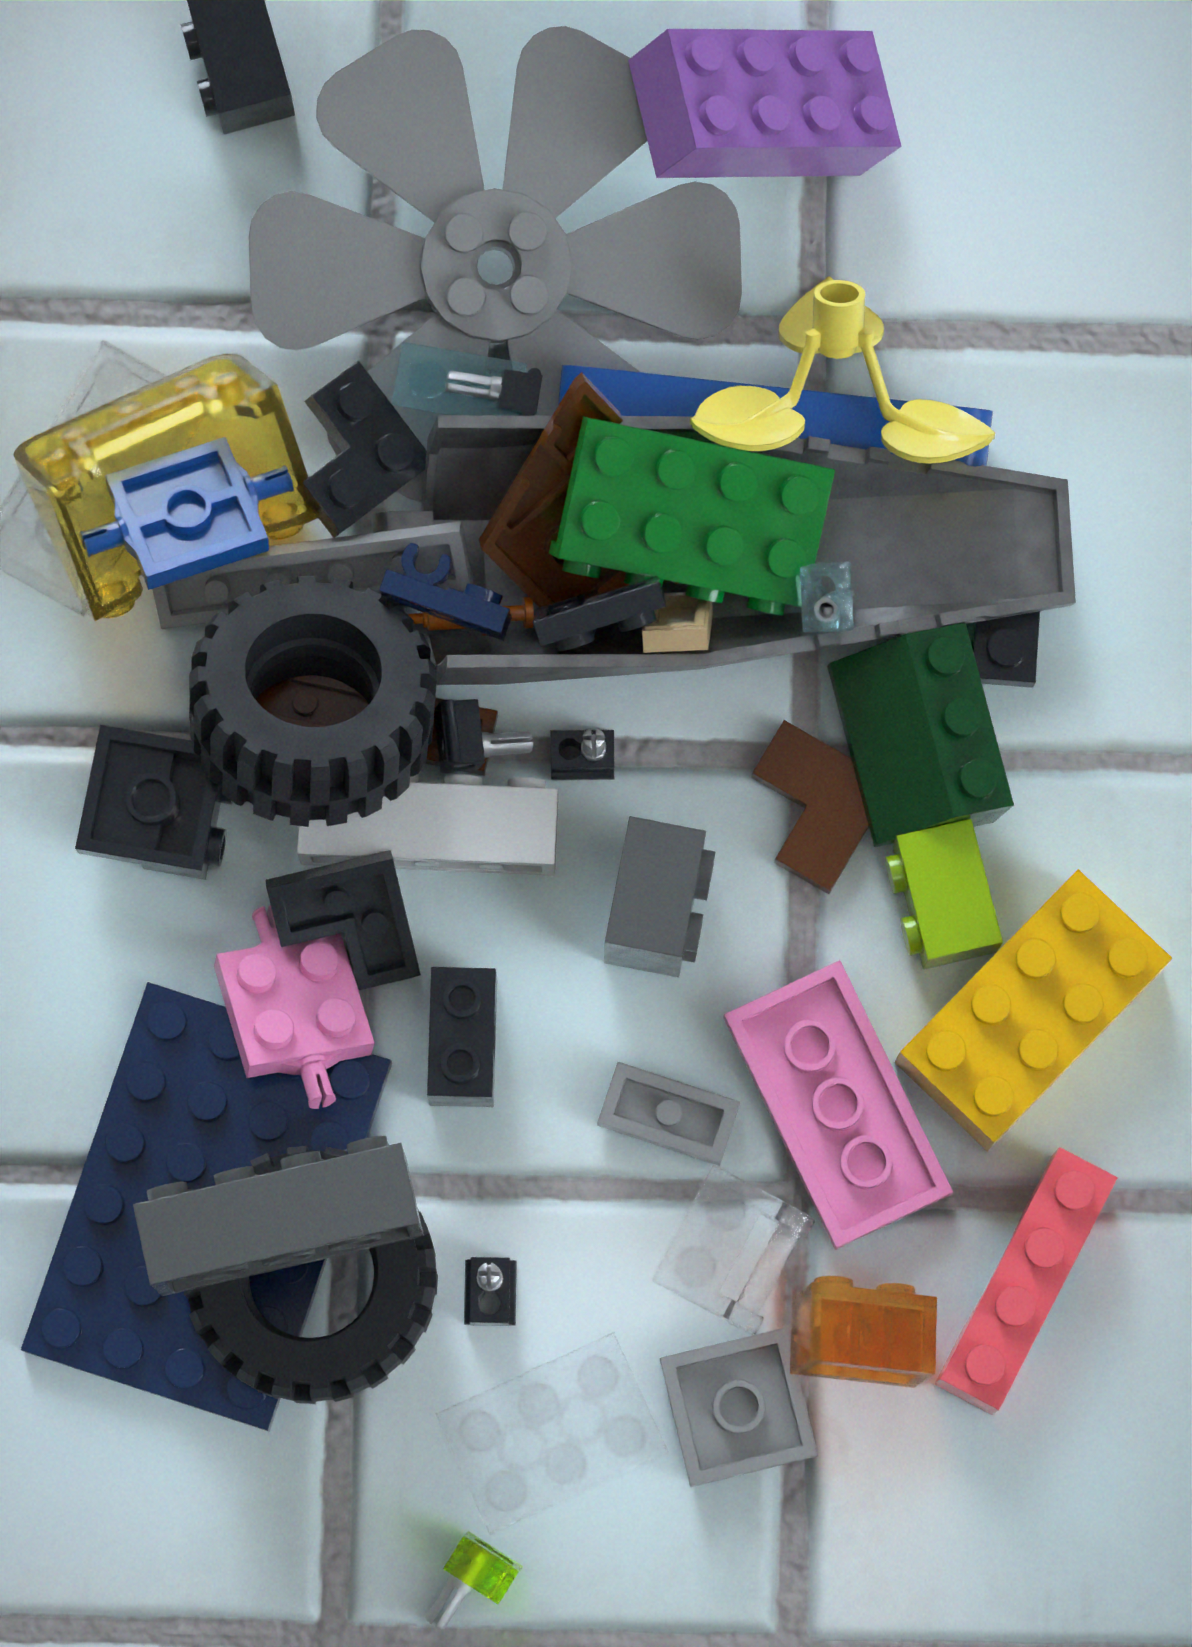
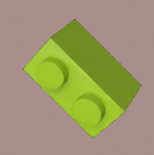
M972 819L896 836L892 847L894 855L885 857V865L893 894L904 892L909 916L900 918L909 956L919 953L924 970L997 953L1003 940Z

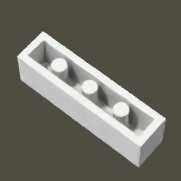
M415 775L410 777L409 788L392 801L384 796L382 798V809L367 817L361 818L359 813L355 812L347 816V823L327 826L326 819L309 820V827L299 826L297 855L301 865L325 866L391 850L395 869L555 876L558 788H546L545 780L532 777L508 779V786L482 785L481 777L473 775H447L444 777V784L418 783L419 776Z

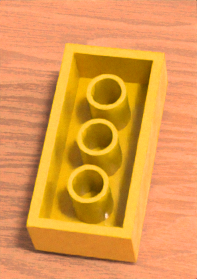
M1078 869L899 1052L894 1063L988 1152L1164 970L1172 960V957Z

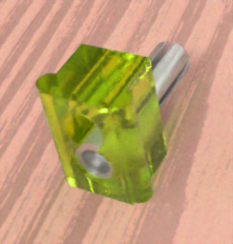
M468 1531L461 1538L443 1568L450 1573L447 1578L448 1582L426 1615L427 1621L430 1624L434 1622L455 1587L458 1591L436 1624V1628H446L464 1597L470 1593L472 1588L499 1605L523 1566Z

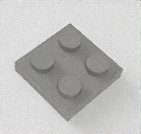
M787 1327L660 1358L690 1487L818 1456Z

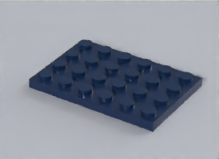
M147 982L21 1351L270 1432L281 1398L275 1399L262 1394L246 1383L241 1382L215 1359L207 1350L208 1347L194 1328L189 1316L191 1311L188 1299L184 1295V1291L162 1296L150 1285L133 1204L149 1201L147 1190L165 1184L187 1182L188 1189L192 1190L214 1186L213 1175L235 1168L252 1166L251 1160L266 1153L270 1157L288 1153L287 1148L307 1146L309 1150L325 1151L326 1147L345 1150L348 1154L347 1144L368 1138L392 1066V1060L371 1054L369 1056L339 1061L326 1069L336 1100L324 1108L320 1102L319 1109H313L309 1107L301 1075L273 1073L246 1078L225 1006ZM327 1258L249 1276L254 1302L260 1313L269 1323L285 1333L298 1337L302 1336Z

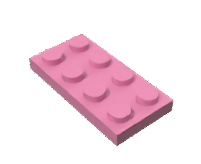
M840 960L724 1014L723 1019L835 1250L952 1195L953 1190Z

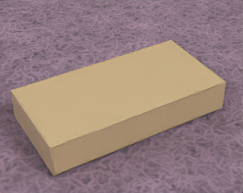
M686 592L664 593L666 607L654 610L657 621L642 628L643 653L708 650L713 618L712 602L686 596Z

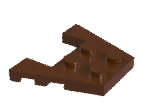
M582 372L573 380L478 539L481 549L538 607L598 589L599 594L629 585L624 583L626 574L624 571L602 567L600 578L577 575L562 571L564 559L549 554L551 541H557L583 416L618 424L623 421L620 412ZM663 580V584L670 582L669 580Z

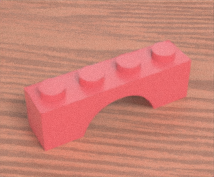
M1061 1147L1055 1151L1022 1212L1019 1223L971 1316L963 1327L934 1385L991 1415L999 1411L1118 1177Z

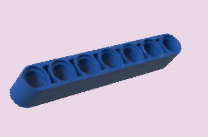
M562 365L558 405L573 380L581 372L615 406L621 416L694 417L700 404L706 398L729 387L740 385L761 387L774 392L779 398L785 396L790 388ZM802 390L797 405L792 408V410L801 414L805 419L804 431L798 438L806 439L811 436L829 439L830 444L865 450L869 447L887 449L881 441V430L890 421H887L882 416L876 397ZM890 399L891 404L899 410L908 402ZM954 406L991 428L993 411ZM989 445L969 455L955 459V461H961L973 467L987 466Z

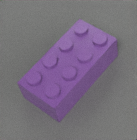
M666 29L628 60L656 178L860 176L902 147L873 31Z

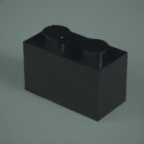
M187 0L192 21L180 25L190 61L202 58L208 78L196 81L206 117L218 114L223 134L225 135L295 116L290 88L265 1Z

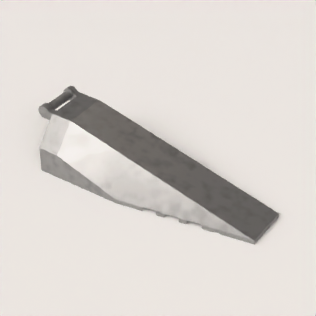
M438 415L428 435L421 511H388L373 514L371 516L372 533L462 521L473 576L472 584L502 595L503 599L500 606L522 605V598L528 596L481 549L478 539L552 416ZM622 416L623 421L620 423L717 444L693 429L692 425H690V418L692 417ZM811 436L806 439L796 438L791 443L776 449L752 452L835 469L805 608L786 604L784 615L771 614L747 608L748 596L725 592L723 603L712 602L713 618L708 650L643 653V626L620 632L617 622L595 629L594 641L558 652L555 642L541 646L535 627L525 629L523 621L510 622L504 641L488 635L482 636L481 633L471 629L428 631L427 628H423L422 624H414L413 631L418 630L424 634L431 648L430 661L436 666L437 685H502L699 670L904 635L964 622L968 624L1072 606L1076 603L1068 479L985 465L973 467L955 460L932 464L917 463L903 459L895 454H890L891 452L888 449L869 447L865 450L830 444L829 439ZM672 581L662 585L663 593L686 592L687 584L678 583L675 585ZM839 587H850L855 593L850 599H855V602L845 613L838 617V620L843 625L839 627H818L821 621L814 614L816 602ZM387 600L388 609L391 610L398 606L406 612V606ZM533 602V609H534V616H535L536 609L539 608V607Z

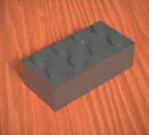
M375 1136L347 1144L348 1155L324 1160L321 1159L320 1151L305 1152L281 1159L282 1170L258 1175L255 1174L252 1166L240 1167L213 1175L215 1185L192 1190L188 1189L187 1182H176L147 1190L149 1201L133 1204L150 1285L162 1296L424 1236L402 1143L389 1145L386 1136Z

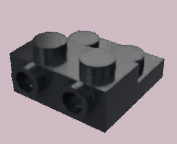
M100 725L75 849L79 854L141 864L142 868L206 880L208 866L220 867L225 851L227 829L216 827L221 803L232 805L233 802L222 794V782L215 784L206 776L201 768V756L194 752L191 740Z

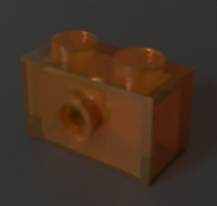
M821 1276L815 1278L814 1282L792 1297L790 1374L915 1388L933 1376L936 1370L937 1297L915 1294L914 1286L902 1283L880 1284L875 1290L853 1287V1280L847 1277Z

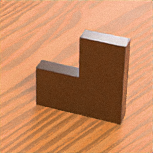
M783 720L752 772L751 778L805 808L776 856L774 863L823 892L830 894L869 828L855 771L850 757Z

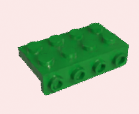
M583 416L557 541H551L549 554L564 559L562 571L600 578L602 567L626 572L624 583L629 585L658 576L661 587L663 580L687 584L685 595L689 597L723 603L724 594L728 592L748 596L747 608L784 615L786 604L806 607L835 469Z

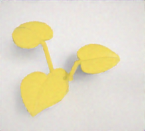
M830 276L801 297L785 314L779 324L778 335L783 345L795 352L802 353L789 392L782 398H779L774 392L761 387L742 385L729 387L706 398L700 404L695 416L690 418V425H692L695 431L722 446L745 451H766L782 447L798 438L804 431V417L792 410V408L797 405L814 355L821 353L829 358L842 359L850 357L854 353L863 352L881 414L884 419L890 421L881 430V441L893 454L917 463H943L978 451L995 439V432L989 426L961 409L943 402L915 399L905 403L900 410L895 408L890 402L874 350V346L881 341L884 335V324L876 313L865 306V290L860 285L845 280H833Z

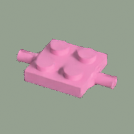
M269 905L267 913L265 906L252 914L261 943L253 948L219 953L216 955L214 969L246 1078L273 1073L301 1075L309 1107L319 1109L321 1102L324 1108L336 1100L326 1069L339 1061L371 1055L375 1042L341 933L281 947L271 905Z

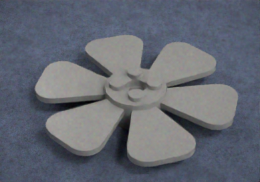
M567 26L549 27L533 35L523 47L516 68L503 190L496 188L485 190L464 70L458 52L445 37L430 30H409L384 42L337 71L327 80L317 98L316 119L322 135L335 149L433 221L432 228L427 236L423 238L309 194L290 191L274 195L260 205L250 225L249 265L252 314L255 325L265 339L279 348L298 351L317 346L426 298L436 314L367 372L427 450L428 435L438 415L481 416L483 398L447 392L445 384L453 383L484 389V385L446 378L451 370L485 376L489 343L499 344L507 342L512 370L527 373L532 368H538L541 371L543 377L537 414L534 416H552L557 409L562 365L640 372L557 309L566 294L683 338L700 340L714 337L729 327L739 312L742 296L740 222L737 209L728 195L712 184L694 181L677 185L568 234L564 232L556 218L647 142L628 62L630 57L583 31ZM487 251H501L511 260L513 266L512 276L505 283L498 285L489 284L479 275L477 268L478 259ZM327 432L328 441L336 456H338L342 451ZM425 470L396 492L422 503Z

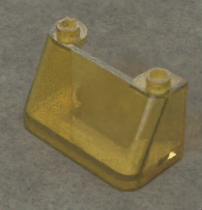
M226 353L201 360L25 440L15 449L13 455L23 482L84 611L94 621L101 618H115L126 614L134 607L135 601L141 596L143 591L139 579L142 573L138 563L126 551L124 545L91 555L88 558L81 542L79 531H86L115 521V507L106 485L105 475L226 437L236 462L247 471L250 477L281 468L286 465L288 473H290L294 491L258 501L259 517L270 539L282 540L292 537L303 529L304 524L318 518L296 489L300 483L308 478V474L278 384L243 356Z

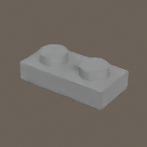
M617 1062L597 1126L720 1166L740 1102Z

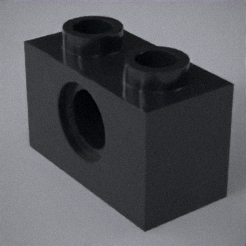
M431 967L427 1098L430 1106L494 1107L497 1013L496 968Z

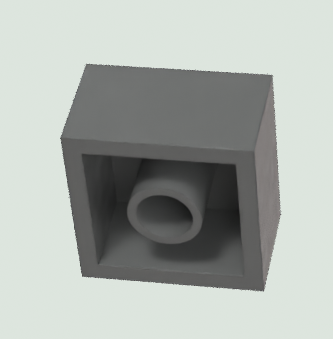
M629 816L604 942V963L673 977L680 976L682 961L695 963L704 914L692 912L694 898L707 901L716 851L704 849L705 830Z

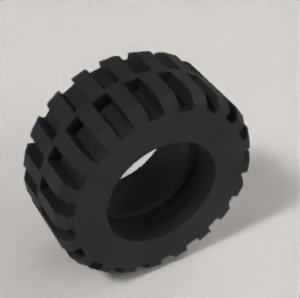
M316 575L297 576L296 583L282 585L281 579L260 585V593L253 597L248 591L228 603V615L221 611L215 614L205 626V637L196 642L191 657V672L189 673L190 738L194 752L201 756L202 770L211 782L215 784L222 782V794L239 806H242L246 801L253 804V814L270 821H274L275 816L279 815L290 818V825L309 827V820L325 819L326 825L332 826L347 823V816L358 812L360 817L363 818L381 810L382 798L384 796L392 801L409 788L410 777L420 773L427 760L428 746L432 743L437 678L436 666L430 661L431 648L424 634L418 630L413 631L414 620L402 608L395 606L391 610L388 609L387 597L370 588H367L364 593L354 590L352 581L335 577L332 584L316 582ZM316 675L333 678L347 684L359 692L369 705L356 716L339 724L324 727H305L276 718L263 709L255 699L264 690L282 680L297 676Z
M307 1146L287 1148L288 1153L270 1157L266 1153L250 1162L255 1174L262 1175L282 1170L280 1160L283 1158L314 1150H309ZM326 1147L325 1151H320L321 1159L324 1160L348 1155L345 1150ZM421 1211L419 1216L424 1236L368 1249L374 1271L372 1290L363 1310L343 1329L330 1335L314 1338L298 1337L279 1330L269 1323L258 1310L252 1297L248 1276L184 1291L191 1311L189 1316L196 1332L208 1347L207 1350L226 1370L241 1382L275 1399L283 1398L300 1404H316L317 1401L327 1400L338 1402L353 1398L355 1393L368 1387L375 1388L389 1379L387 1375L401 1363L404 1365L415 1352V1345L422 1333H426L433 1315L432 1307L438 1287L436 1254Z

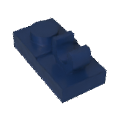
M410 543L405 548L401 560L402 568L406 575L386 569L379 591L381 595L387 597V600L504 641L512 615L509 608L500 606L503 599L502 595L467 583L464 593L449 587L448 590L437 587L443 584L451 573L452 562L450 556L442 553L436 570L429 574H422L415 569V561L420 548L417 544Z

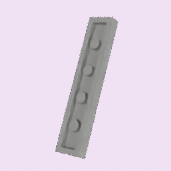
M462 521L269 546V551L152 589L161 629L209 623L214 615L221 611L228 615V603L247 591L253 597L260 593V585L281 579L282 585L296 583L297 576L316 575V582L332 584L335 577L352 581L353 589L362 593L367 588H370L381 594L379 589L386 569L406 575L402 568L401 560L405 548L410 543L417 544L420 548L415 561V569L422 574H429L436 570L442 553L450 556L452 562L451 573L447 580L437 587L448 590L449 587L457 591H463L467 583H473V576Z

